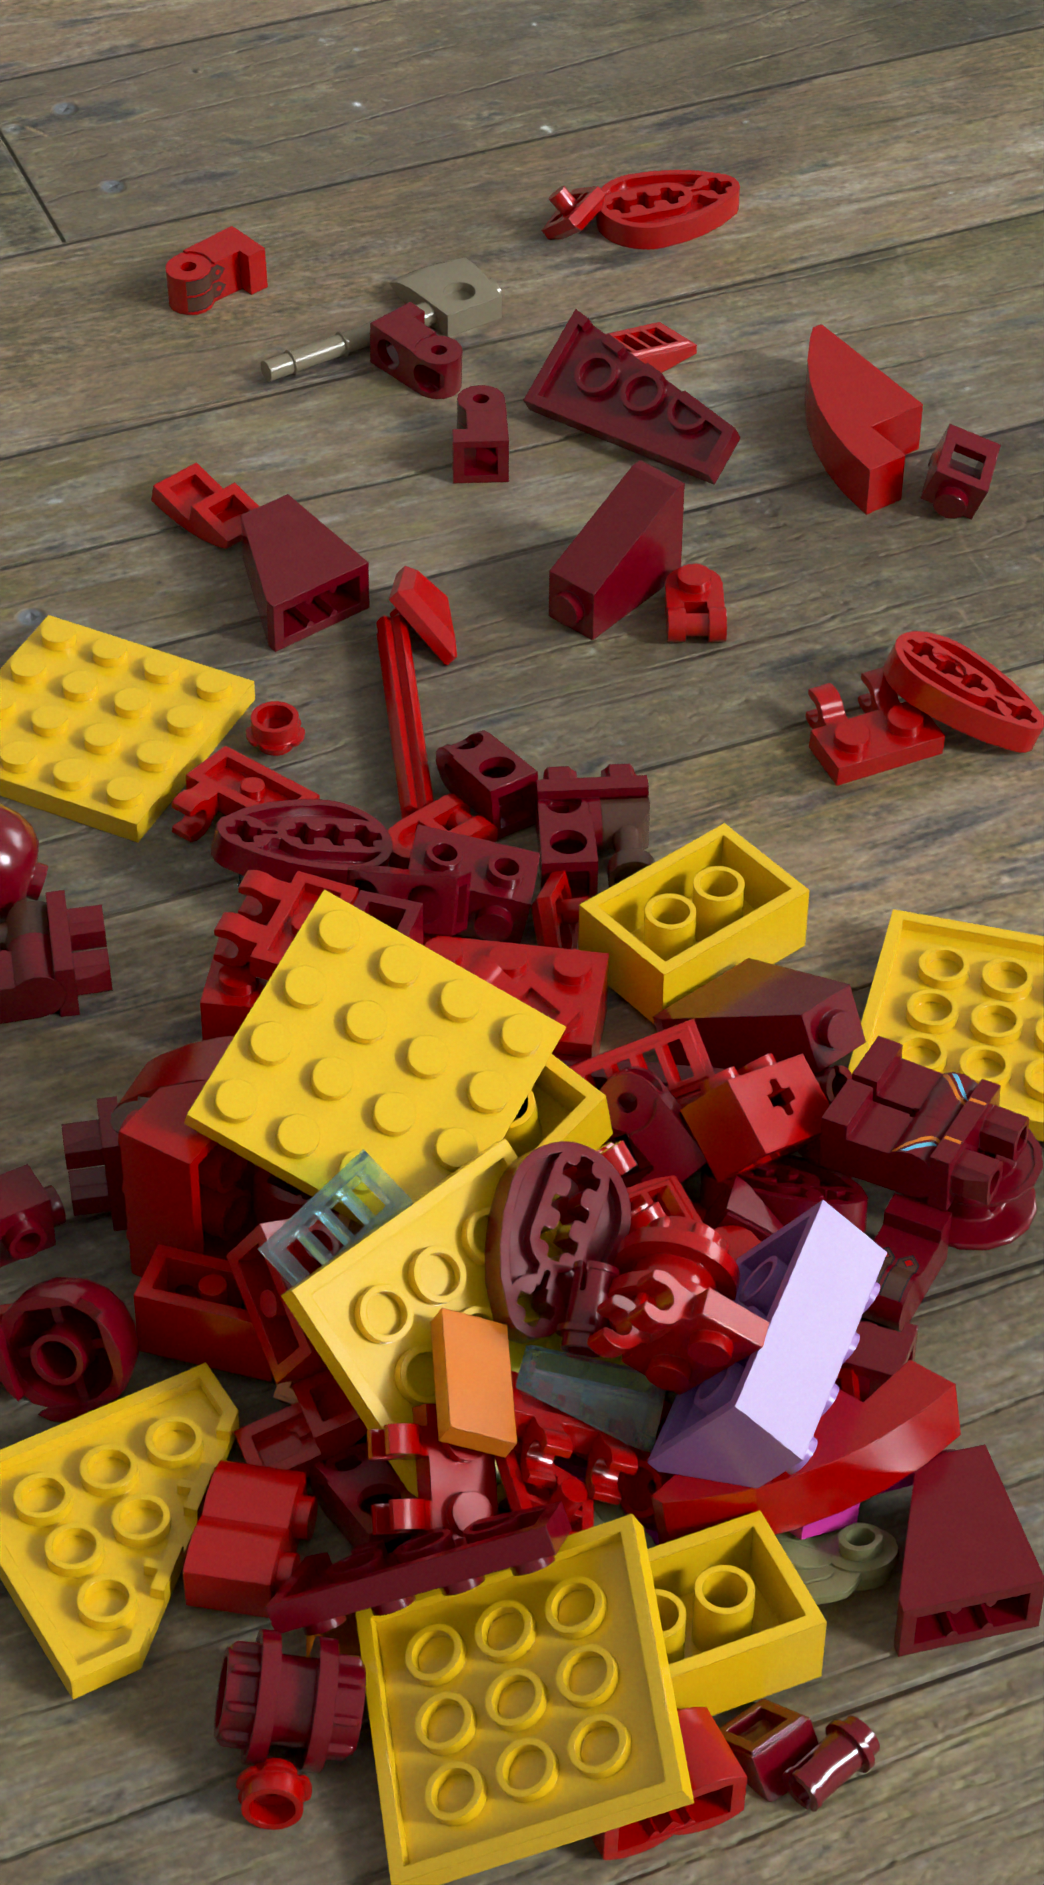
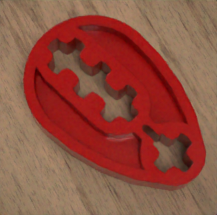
M661 170L623 175L612 179L601 187L605 198L603 208L596 214V225L599 232L606 239L627 248L651 250L684 243L715 230L737 214L739 210L740 185L734 177L727 174L699 170Z
M911 631L901 634L896 639L884 663L883 672L888 684L900 697L934 719L983 742L1019 753H1027L1033 749L1044 728V716L1032 700L999 669L968 647L945 636L924 631Z

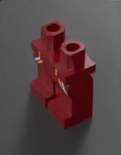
M878 1035L853 1071L852 1080H847L821 1118L820 1166L908 1196L918 1198L928 1196L927 1205L945 1212L957 1195L988 1205L999 1188L1002 1179L1003 1161L987 1156L984 1153L989 1151L1017 1161L1027 1144L1029 1117L999 1106L1001 1085L985 1079H981L978 1084L964 1074L956 1072L942 1074L903 1059L902 1044Z

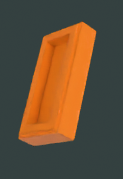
M441 1308L430 1322L438 1441L505 1458L517 1444L507 1325Z

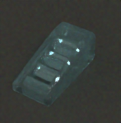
M363 1149L258 1250L292 1286H295L310 1275L303 1265L286 1249L296 1238L324 1265L346 1248L405 1210L414 1201ZM361 1182L385 1205L376 1216L352 1192ZM340 1200L365 1225L355 1236L330 1210ZM318 1219L344 1245L334 1256L308 1229Z
M526 1345L516 1388L626 1444L648 1453L652 1452L666 1390L654 1386L648 1381L646 1375L630 1366L577 1356L536 1345Z

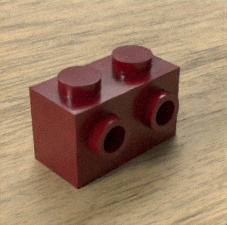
M418 824L407 869L471 872L467 929L461 931L458 935L487 941L521 943L532 904L540 853Z

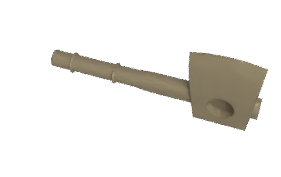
M457 258L432 264L405 274L389 283L405 304L412 302L425 311L426 326H433L446 337H451L502 318V290L499 284L493 278L488 279L467 258ZM371 322L343 333L336 332L335 336L292 351L285 350L284 354L261 362L262 374L268 382L290 374L294 376L298 371L340 356L347 357L351 352L369 347Z

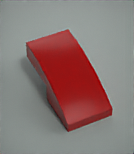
M197 462L153 485L151 501L184 529L198 538L224 549H228L242 541L241 515L260 507L235 482L222 488Z
M329 1369L291 1385L297 1397V1403L234 1431L247 1464L306 1472V1477H308L311 1465L344 1452L366 1434V1425Z

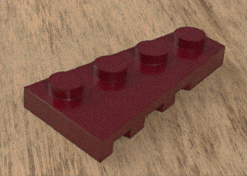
M577 309L574 310L523 399L530 411L713 485L717 482L741 439L735 427L688 392L678 389L666 380L660 371L648 362L646 364L609 333L607 335L591 323L589 318Z
M559 1501L478 1519L463 1530L465 1537L454 1539L451 1530L446 1529L444 1526L419 1532L412 1539L399 1545L393 1553H388L384 1541L380 1540L357 1545L351 1550L352 1555L337 1561L333 1565L328 1552L306 1556L265 1608L273 1629L285 1633L302 1628L306 1636L321 1634L344 1623L347 1619V1614L371 1608L374 1616H383L409 1606L416 1600L415 1595L440 1588L443 1596H452L477 1587L485 1581L484 1575L510 1568L514 1576H522L541 1570L555 1561V1555L572 1528L563 1503Z

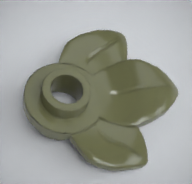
M853 1523L843 1529L802 1540L789 1531L775 1535L817 1605L846 1599L855 1590H871L884 1585L891 1578L892 1569L899 1560L898 1543L894 1536L886 1530L867 1523Z

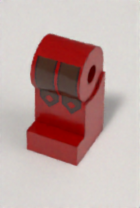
M233 226L184 249L182 253L171 258L165 266L169 306L179 314L198 315L205 313L213 307L216 301L241 289L253 295L268 287L265 248Z

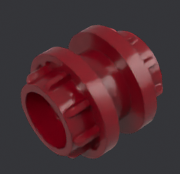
M260 1629L255 1642L236 1641L231 1647L227 1646L225 1650L217 1690L214 1738L222 1747L241 1749V1762L243 1765L254 1766L255 1764L265 1762L270 1746L299 1749V1771L320 1774L325 1760L343 1761L349 1755L352 1756L355 1753L365 1702V1664H363L359 1656L339 1653L337 1638L316 1636L309 1657L282 1653L281 1631Z

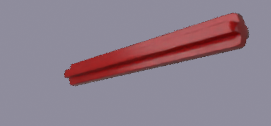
M397 614L392 618L386 615L380 617L376 622V635L401 817L403 819L434 802L408 622L402 615Z

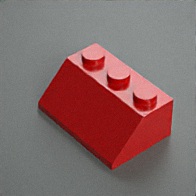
M208 1080L159 1088L140 1109L131 1111L120 1127L118 1145L121 1149L122 1192L125 1195L126 1237L129 1241L131 1271L141 1278L158 1244L227 1260L226 1255L255 1229L252 1178L261 1167L184 1124L189 1110Z

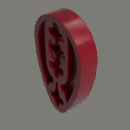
M293 799L246 807L222 817L216 825L211 845V856L223 868L243 876L246 875L248 870H258L278 880L291 883L297 871L346 884L348 867H388L393 844L387 829L376 818L359 808L331 800Z
M560 1141L534 1149L513 1161L504 1171L497 1184L488 1216L484 1249L485 1284L493 1321L507 1325L509 1341L524 1344L548 1337L554 1333L558 1323L565 1322L574 1273L572 1271L573 1263L583 1260L587 1263V1269H589V1260L614 1266L618 1247L623 1238L629 1234L631 1205L621 1176L603 1155L583 1144ZM575 1166L577 1168L576 1180L584 1185V1190L568 1197L566 1211L574 1216L575 1220L560 1226L557 1230L553 1243L562 1249V1254L549 1258L547 1256L549 1245L540 1239V1234L553 1230L558 1225L560 1212L553 1208L551 1204L566 1197L569 1193L571 1180L563 1175V1171ZM530 1294L533 1296L531 1308L539 1313V1319L526 1323L524 1322L526 1310L517 1304V1299Z
M789 1155L737 1175L753 1189L783 1226L824 1200L863 1233L866 1231L868 1197L863 1188L845 1174L820 1166V1163ZM708 1163L701 1167L700 1203L707 1210L733 1179L732 1177L718 1183Z

